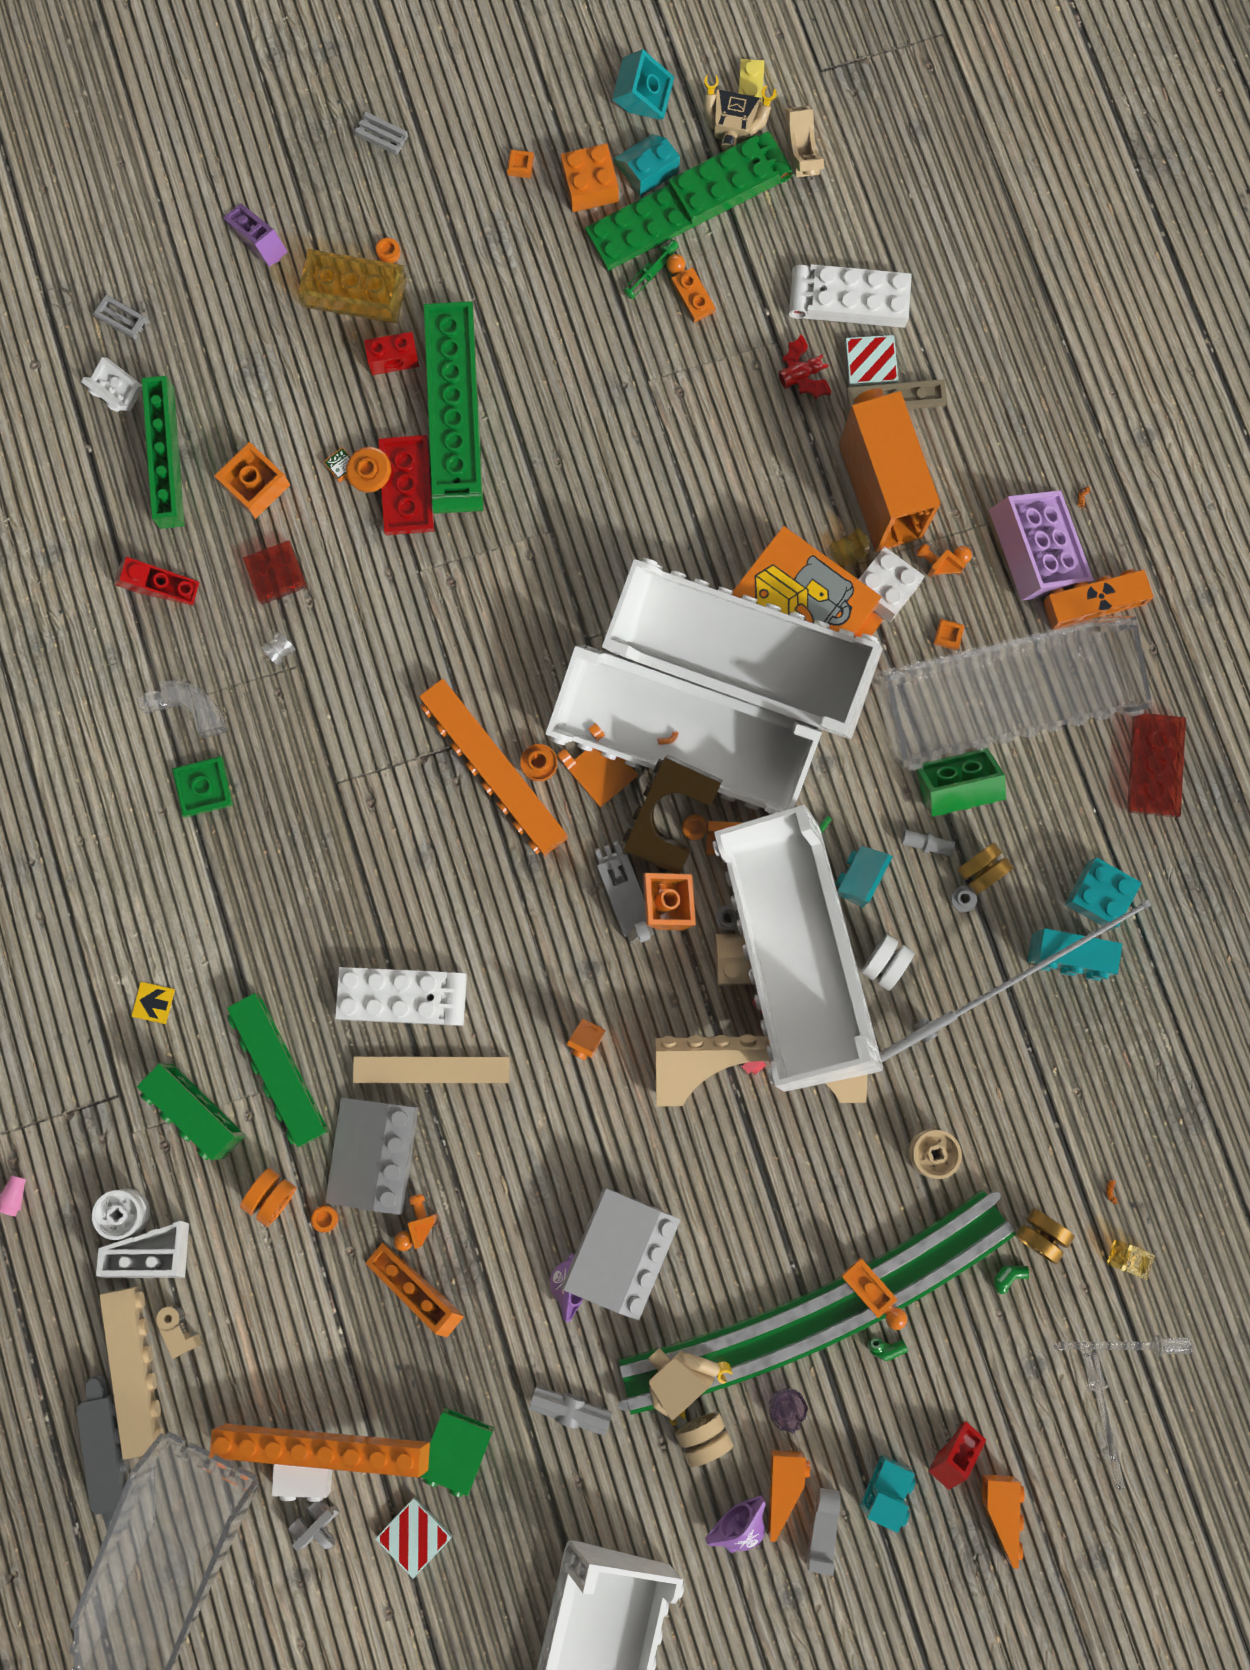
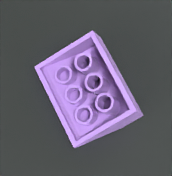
M1061 491L1008 496L989 509L1021 601L1047 596L1049 592L1058 588L1068 590L1078 583L1086 581L1091 583L1094 581Z

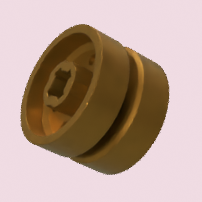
M995 842L956 869L964 880L975 876L968 884L975 895L984 891L1014 868L1007 858L995 861L1002 854V851Z
M1033 1208L1026 1221L1034 1229L1022 1225L1015 1237L1033 1251L1057 1265L1064 1252L1056 1244L1068 1248L1075 1236L1058 1222Z

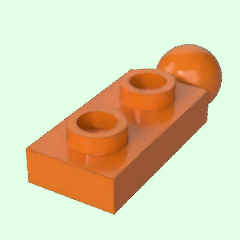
M679 254L671 255L666 263L668 271L676 274V276L672 277L671 283L693 322L695 323L714 313L716 307L694 268L692 267L685 271V259Z
M859 1258L841 1274V1277L877 1318L885 1313L887 1325L894 1330H900L906 1326V1313L902 1309L892 1306L898 1299L862 1258Z

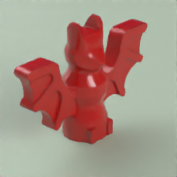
M799 335L796 341L788 343L789 351L782 357V361L788 365V368L778 372L783 388L786 389L796 384L799 387V395L808 393L815 399L822 395L831 396L832 391L825 379L811 380L808 378L810 374H816L826 369L829 365L823 364L821 361L823 354L810 358L807 362H800L799 358L807 351L808 344L803 335Z

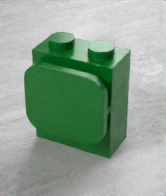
M445 1407L430 1442L428 1471L420 1476L423 1478L422 1481L433 1487H437V1485L448 1488L447 1492L457 1497L469 1496L495 1427Z

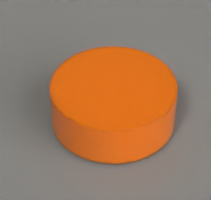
M383 238L376 244V254L382 263L392 264L399 259L400 248L396 240Z
M694 814L684 820L682 831L687 839L697 841L706 835L708 825L702 816Z
M329 1205L316 1208L311 1216L312 1226L322 1233L333 1230L339 1221L337 1210Z

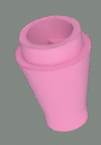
M10 1176L8 1183L0 1194V1213L16 1217L18 1210L21 1211L25 1179Z

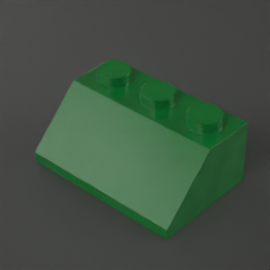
M988 748L915 765L924 803L932 817L1006 800L1005 774Z

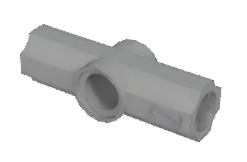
M536 1386L529 1406V1410L554 1418L561 1425L570 1428L580 1427L604 1436L612 1416V1411L586 1403V1400L569 1393L560 1394Z

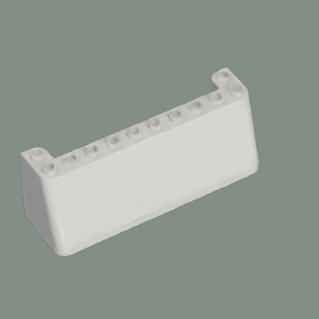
M643 557L642 561L633 560L602 648L630 661L838 736L852 739L882 652V647L877 638L864 633L861 637L853 638L855 633L841 628L839 632L830 630V625L825 622L815 620L813 624L804 621L806 617L792 611L790 615L781 613V608L776 605L767 603L766 607L756 604L757 599L743 595L741 599L732 596L733 591L719 586L718 590L709 588L710 583L697 578H695L694 582L686 580V575L674 570L671 571V574L663 572V567L657 565V562Z
M583 644L577 645L574 648L546 731V735L551 736L550 740L555 743L565 745V743L574 741L578 743L577 747L592 751V748L602 751L601 755L606 758L615 760L617 756L625 759V764L635 768H639L640 765L650 768L649 772L657 775L653 770L658 759L663 760L668 754L722 779L723 782L718 791L721 793V798L731 802H735V799L745 802L744 806L754 810H759L760 807L764 808L769 815L795 808L822 734L819 728ZM594 723L605 734L598 742L588 731V728ZM672 732H679L674 743L658 745L657 738H660V740L665 738L666 740L667 737L672 735Z
M804 804L715 831L716 841H713V847L716 855H721L723 863H727L728 871L725 872V877L729 887L732 886L734 895L731 896V902L734 910H738L740 920H737V927L740 935H744L746 942L743 945V952L746 960H750L752 967L749 970V977L752 985L756 984L758 992L755 995V1002L758 1010H762L764 1020H761V1027L764 1035H768L770 1045L767 1046L768 1056L771 1061V1067L767 1068L770 1083L775 1084V1087L785 1092L883 1071L881 1057L820 827Z
M569 1540L563 1554L537 1670H655L657 1645H660L662 1641L661 1627L663 1618L668 1613L669 1603L675 1604L682 1597L684 1591L683 1579L669 1564Z

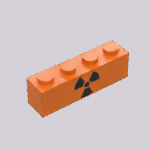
M1130 569L1120 573L1118 577L1112 578L1111 575H1107L1097 579V582L1088 584L1086 581L1074 585L1073 589L1064 591V588H1058L1049 592V596L1044 600L1043 604L1051 629L1146 605L1154 596L1145 569L1137 572L1135 569Z

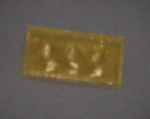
M308 249L298 296L304 308L398 324L407 277L404 265Z

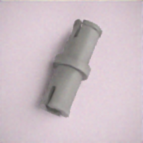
M905 829L901 838V845L922 849L924 853L934 852L951 857L955 848L954 841L934 837L932 833L925 835Z

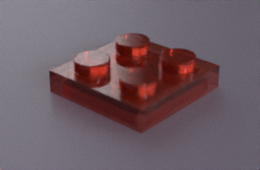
M290 540L243 557L261 605L308 588Z

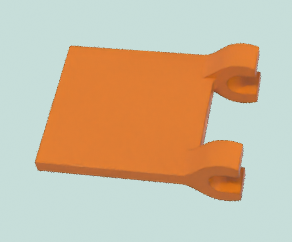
M596 723L588 728V731L597 742L605 736ZM564 748L556 757L600 808L639 776L631 766L625 764L626 760L616 756L615 760L609 759L601 755L602 751L592 748V751L585 750L576 759H573Z

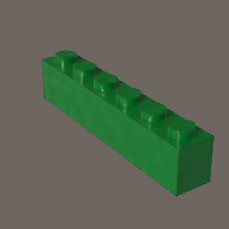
M167 376L142 378L152 520L160 529L185 527L175 390Z
M253 993L227 1007L229 1012L227 1019L233 1029H238L241 1035L239 1043L245 1052L249 1051L253 1059L250 1061L251 1067L256 1075H261L264 1081L262 1088L268 1098L272 1097L276 1105L274 1112L279 1121L284 1120L288 1128L285 1133L292 1145L296 1144L297 1147H303L330 1132L261 995Z

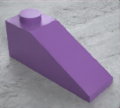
M239 204L223 217L224 221L242 241L269 267L279 262L282 256L288 252L275 230L243 204Z

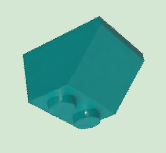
M641 49L623 57L612 100L628 113L662 120L665 117L674 76L645 50Z
M651 134L613 158L615 164L640 197L679 173V154L667 138Z
M861 846L857 851L852 850L846 861L850 865L846 873L841 872L835 882V886L838 887L837 894L863 908L870 902L893 856L865 846Z

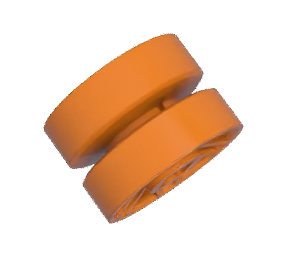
M271 1168L266 1169L260 1175L240 1204V1208L250 1216L258 1211L256 1220L266 1227H269L281 1214L297 1189L287 1179L278 1184L281 1175Z

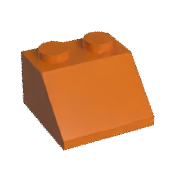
M643 874L647 926L657 930L682 931L696 925L692 874Z

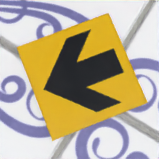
M140 982L131 1017L166 1024L175 989Z

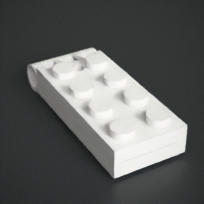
M813 264L810 267L807 265H796L792 268L789 316L795 319L805 318L905 328L909 319L912 274Z
M339 967L335 1019L464 1026L467 974ZM433 994L434 999L429 1001V996Z

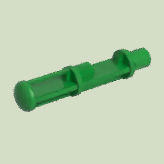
M672 240L667 246H663L661 248L662 256L654 264L648 262L628 285L623 288L626 297L634 299L667 263L668 258L679 247L675 240ZM639 274H641L642 277L640 278V280L631 289H629L628 286ZM644 279H646L647 282L645 283V285L636 294H634L633 291Z

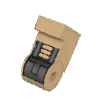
M171 1305L162 1308L158 1312L156 1322L172 1359L203 1344L199 1334L191 1336L185 1323V1311L182 1307Z

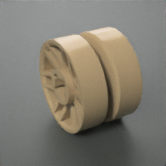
M928 1129L919 1132L913 1137L908 1147V1158L911 1166L919 1174L933 1179H944L956 1172L961 1163L962 1152L958 1141L951 1134L941 1130ZM932 1150H936L937 1158H933Z
M719 1412L700 1416L676 1430L675 1435L680 1447H687L683 1454L689 1467H697L709 1463L733 1448L734 1445L729 1433L722 1431L725 1424Z

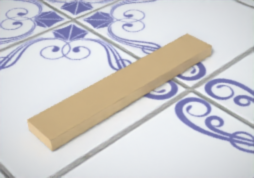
M354 1057L353 1083H510V1057Z

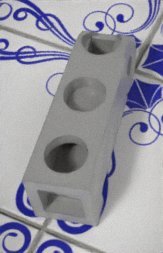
M820 1487L818 1489L805 1563L809 1572L833 1576L834 1551L840 1510V1491Z

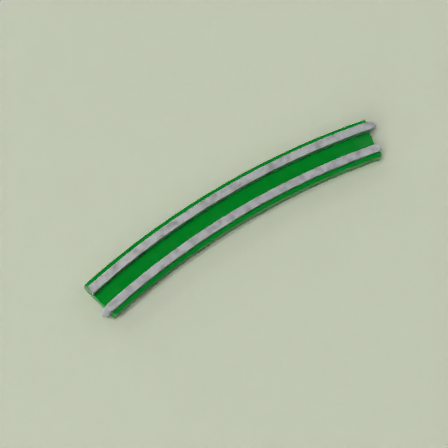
M980 1190L922 1231L866 1263L898 1299L892 1305L894 1308L903 1309L955 1278L1016 1235L1009 1222L1004 1220L994 1206L1000 1199L1001 1194L999 1192L987 1194L984 1190ZM839 1277L804 1295L747 1319L659 1348L670 1360L682 1351L685 1354L690 1353L715 1363L727 1362L730 1365L733 1374L723 1373L727 1380L726 1383L721 1384L717 1376L713 1377L715 1381L701 1394L705 1395L809 1356L885 1319L886 1315L883 1313L877 1318L842 1277ZM659 1348L619 1358L627 1398L618 1403V1409L629 1410L631 1415L655 1409L652 1405L649 1380L658 1370L648 1358Z

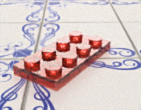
M1139 712L1133 714L1127 813L1174 818L1181 816L1186 717Z

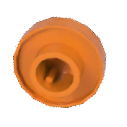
M534 744L523 752L520 766L528 779L535 782H543L555 774L558 760L555 752L549 746Z

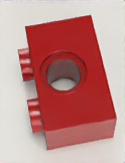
M412 332L364 340L367 361L372 375L420 367Z

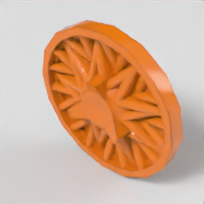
M364 447L354 452L346 466V475L350 484L358 491L365 493L375 492L382 488L389 480L391 474V463L387 455L374 447Z

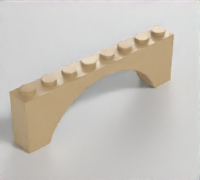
M718 1035L715 1037L690 1036L688 1038H675L665 1036L663 1038H655L656 1107L683 1106L697 1086L723 1069L747 1062L770 1061L767 1052V1046L770 1045L768 1036L743 1035L741 1037H728ZM867 1075L825 1083L830 1087L840 1103H866Z

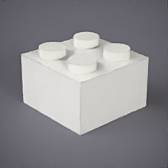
M884 547L859 580L882 596L875 612L891 623L919 587L925 576Z

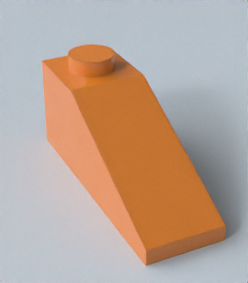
M771 1450L768 1537L770 1542H776L805 1487V1478L810 1477V1461L806 1460L803 1452Z

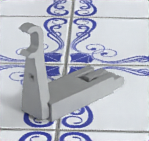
M618 840L613 842V847L616 850L614 853H611L608 844L603 846L606 852L604 857H602L599 848L594 849L599 865H597L599 874L624 938L628 937L630 944L637 941L642 943L650 940L654 932L652 927L646 925L645 900L627 854L623 855Z

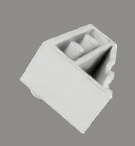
M178 1221L172 1225L149 1231L146 1234L99 1248L96 1276L103 1278H185L189 1223Z

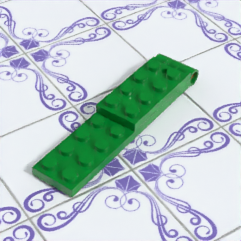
M765 132L669 179V185L585 227V233L606 270L609 271L760 193L788 181L793 176L794 171L771 132Z
M473 302L424 304L433 513L484 511Z

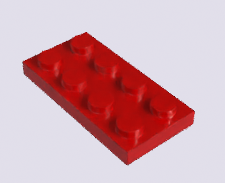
M418 435L378 439L379 449L387 455L391 463L389 480L381 488L385 536L435 532L428 436Z

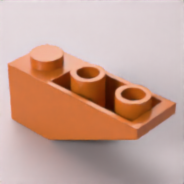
M582 1018L567 1043V1046L571 1048L569 1053L584 1061L587 1056L592 1059L606 1030Z
M982 1474V1505L1006 1560L1012 1568L1019 1569V1560L1023 1559L1022 1542H1019L1020 1531L1024 1529L1023 1514H1020V1503H1023L1025 1498L1024 1487L1015 1476Z

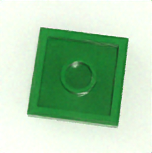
M222 756L172 768L182 817L187 818L234 806Z

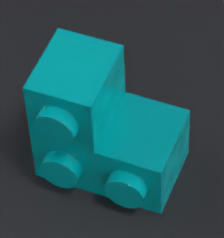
M882 1454L880 1455L860 1503L867 1519L896 1533L899 1532L901 1526H906L910 1511H908L909 1506L905 1502L907 1493H912L916 1483L915 1473L911 1468Z

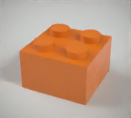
M607 143L561 154V168L572 212L619 202V186Z
M251 442L243 447L214 475L220 486L255 519L290 486L285 474Z

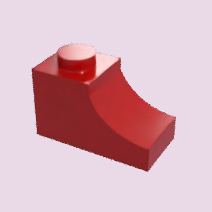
M965 1421L960 1424L950 1441L937 1452L928 1472L948 1490L968 1479L986 1439Z

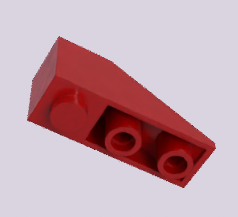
M125 557L120 563L114 585L139 594L193 606L200 582Z

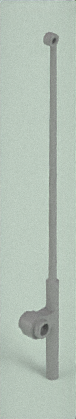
M1149 900L1140 903L1138 907L961 1008L950 1011L934 1021H929L926 1017L914 1024L916 1030L879 1052L881 1061L888 1060L921 1040L924 1043L938 1036L936 1031L957 1020L958 1016L1137 912L1150 907L1151 903Z

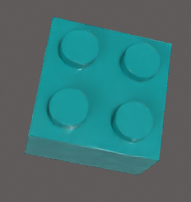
M1096 857L1087 862L1065 906L1104 926L1127 912L1142 882ZM1121 922L1118 923L1117 925L1113 926L1112 928L1108 929V930H1112V929L1118 928V927L1120 926Z

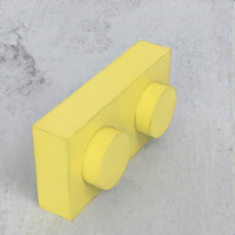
M741 59L739 94L762 98L764 60Z

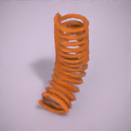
M1089 486L1079 491L1077 495L1078 506L1085 507L1084 498L1087 493H1090Z
M672 732V735L667 737L666 740L665 738H661V740L657 738L658 745L674 743L679 732Z
M1108 1180L1106 1196H1108L1107 1198H1109L1110 1202L1117 1204L1118 1199L1112 1195L1116 1181Z

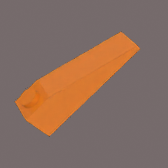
M382 1243L366 1261L365 1264L434 1334L448 1337L464 1318V1315L385 1243Z

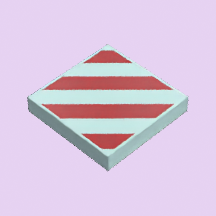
M894 335L846 338L845 349L849 387L898 383Z
M414 1496L375 1539L414 1579L453 1535Z

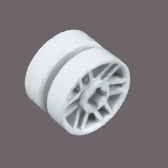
M888 934L885 935L873 951L861 973L871 980H874L881 973L878 985L890 991L910 964L915 952L905 945H902L897 952H894L898 941Z
M127 1188L107 1192L97 1200L93 1207V1225L101 1236L110 1240H120L134 1236L144 1229L149 1220V1203L143 1194L134 1189Z

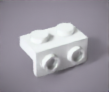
M105 357L101 358L92 377H83L81 381L88 387V392L104 399L106 406L117 412L120 410L131 411L142 391L141 383Z

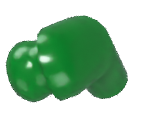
M1002 1267L993 1281L995 1291L999 1294H1006L1015 1279H1029V1267Z
M875 1337L868 1344L870 1353L884 1361H890L909 1352L903 1339L890 1345Z

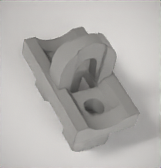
M324 1501L314 1502L307 1509V1512L315 1522L309 1527L300 1517L288 1528L291 1536L296 1541L292 1547L297 1552L301 1548H305L313 1539L324 1549H331L335 1544V1539L326 1526L340 1511L335 1505L329 1507Z

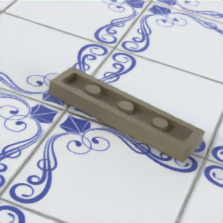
M944 379L849 387L846 391L849 412L851 406L854 405L855 397L875 388H881L884 395L901 391L907 410L944 407L947 404Z

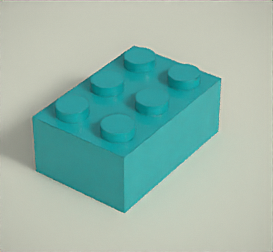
M1046 928L1036 931L1031 935L1027 963L1036 965L1085 936ZM1093 938L1039 970L1050 971V969H1059L1060 974L1066 976L1085 974V979L1108 980L1109 976L1118 974L1123 943Z

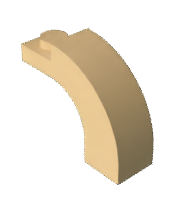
M810 106L785 108L787 141L794 175L796 177L820 175V169H824V159L819 155L816 148L813 109Z

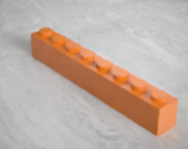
M441 679L419 696L423 703L420 705L422 711L428 718L431 716L435 718L438 722L435 727L443 737L446 735L450 737L453 741L450 746L459 757L462 754L469 761L465 764L474 776L477 774L481 776L484 780L481 783L482 787L489 795L494 793L500 800L496 804L505 815L510 813L515 819L512 824L521 835L525 832L530 838V841L527 843L536 855L541 852L545 857L568 839V835L444 679Z
M223 1424L212 1429L209 1458L418 1478L428 1471L430 1442Z

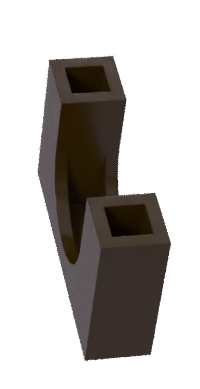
M667 754L663 760L658 759L653 770L657 774L653 783L648 782L643 796L647 798L643 806H637L633 815V819L636 820L633 829H627L622 841L626 843L624 851L674 874H680L692 849L666 837L659 831L654 820L656 804L659 799L668 794L680 793L711 806L723 780Z

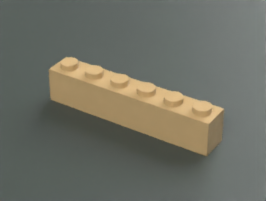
M139 1286L109 1291L100 1295L123 1460L154 1454L163 1448L162 1444L165 1441L164 1430L159 1426L158 1419L161 1414L159 1400L155 1399L154 1389L157 1387V1379L155 1373L151 1371L150 1364L153 1360V1352L151 1346L147 1344L146 1337L149 1333V1325L147 1319L143 1316L142 1309L145 1306V1297L143 1292H140Z

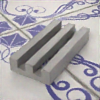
M365 112L363 115L364 119H361L359 122V128L356 127L354 131L355 135L398 155L408 138L407 131ZM365 129H367V130H369V131H371V132L377 134L379 137H381V138H383V139H388V140H390V141L396 143L397 145L395 146V145H393V144H391V143H389V142H387V141H385V140H382V139H380V138H378V137H376V136H374V135H372V134L366 132Z
M108 295L104 296L93 312L95 318L135 341L138 338L137 333H141L143 330V324L146 325L148 323L145 316ZM107 303L138 321L134 323L133 321L106 307ZM103 311V312L107 313L108 315L114 317L115 319L121 321L122 323L128 325L129 327L132 328V330H130V329H128L127 327L121 325L120 323L114 321L113 319L107 317L106 315L102 314L101 312Z

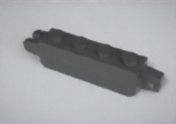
M98 1374L92 1379L90 1378L87 1384H85L87 1400L78 1406L76 1412L90 1511L96 1515L102 1514L108 1533L120 1531L126 1527L127 1506L133 1498V1486L131 1482H128L129 1459L123 1460L114 1394H110L109 1384H107L108 1380L105 1378V1375Z

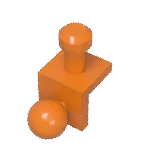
M923 544L916 552L920 559L923 557L933 565L927 574L930 578L933 575L953 573L959 576L967 565L966 563L972 558V552L967 546L957 547L954 553L947 549L940 558L929 550L930 546L927 544Z
M422 1194L409 1198V1204L413 1205L417 1220L408 1223L410 1233L400 1231L395 1235L393 1243L396 1249L400 1251H407L412 1245H414L415 1249L422 1247L436 1219H438L436 1214L426 1215L423 1204L425 1198Z

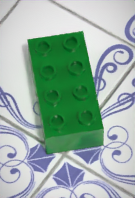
M159 1063L137 1086L142 1092L140 1097L149 1105L154 1104L160 1110L158 1114L163 1120L169 1124L173 1122L179 1128L177 1133L185 1141L189 1142L191 1140L198 1147L196 1149L197 1153L205 1160L225 1159L247 1136L174 1064Z

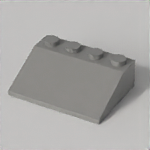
M341 1098L325 1203L398 1215L404 1213L419 1107Z
M603 1187L561 1289L621 1315L640 1320L681 1219L664 1210Z

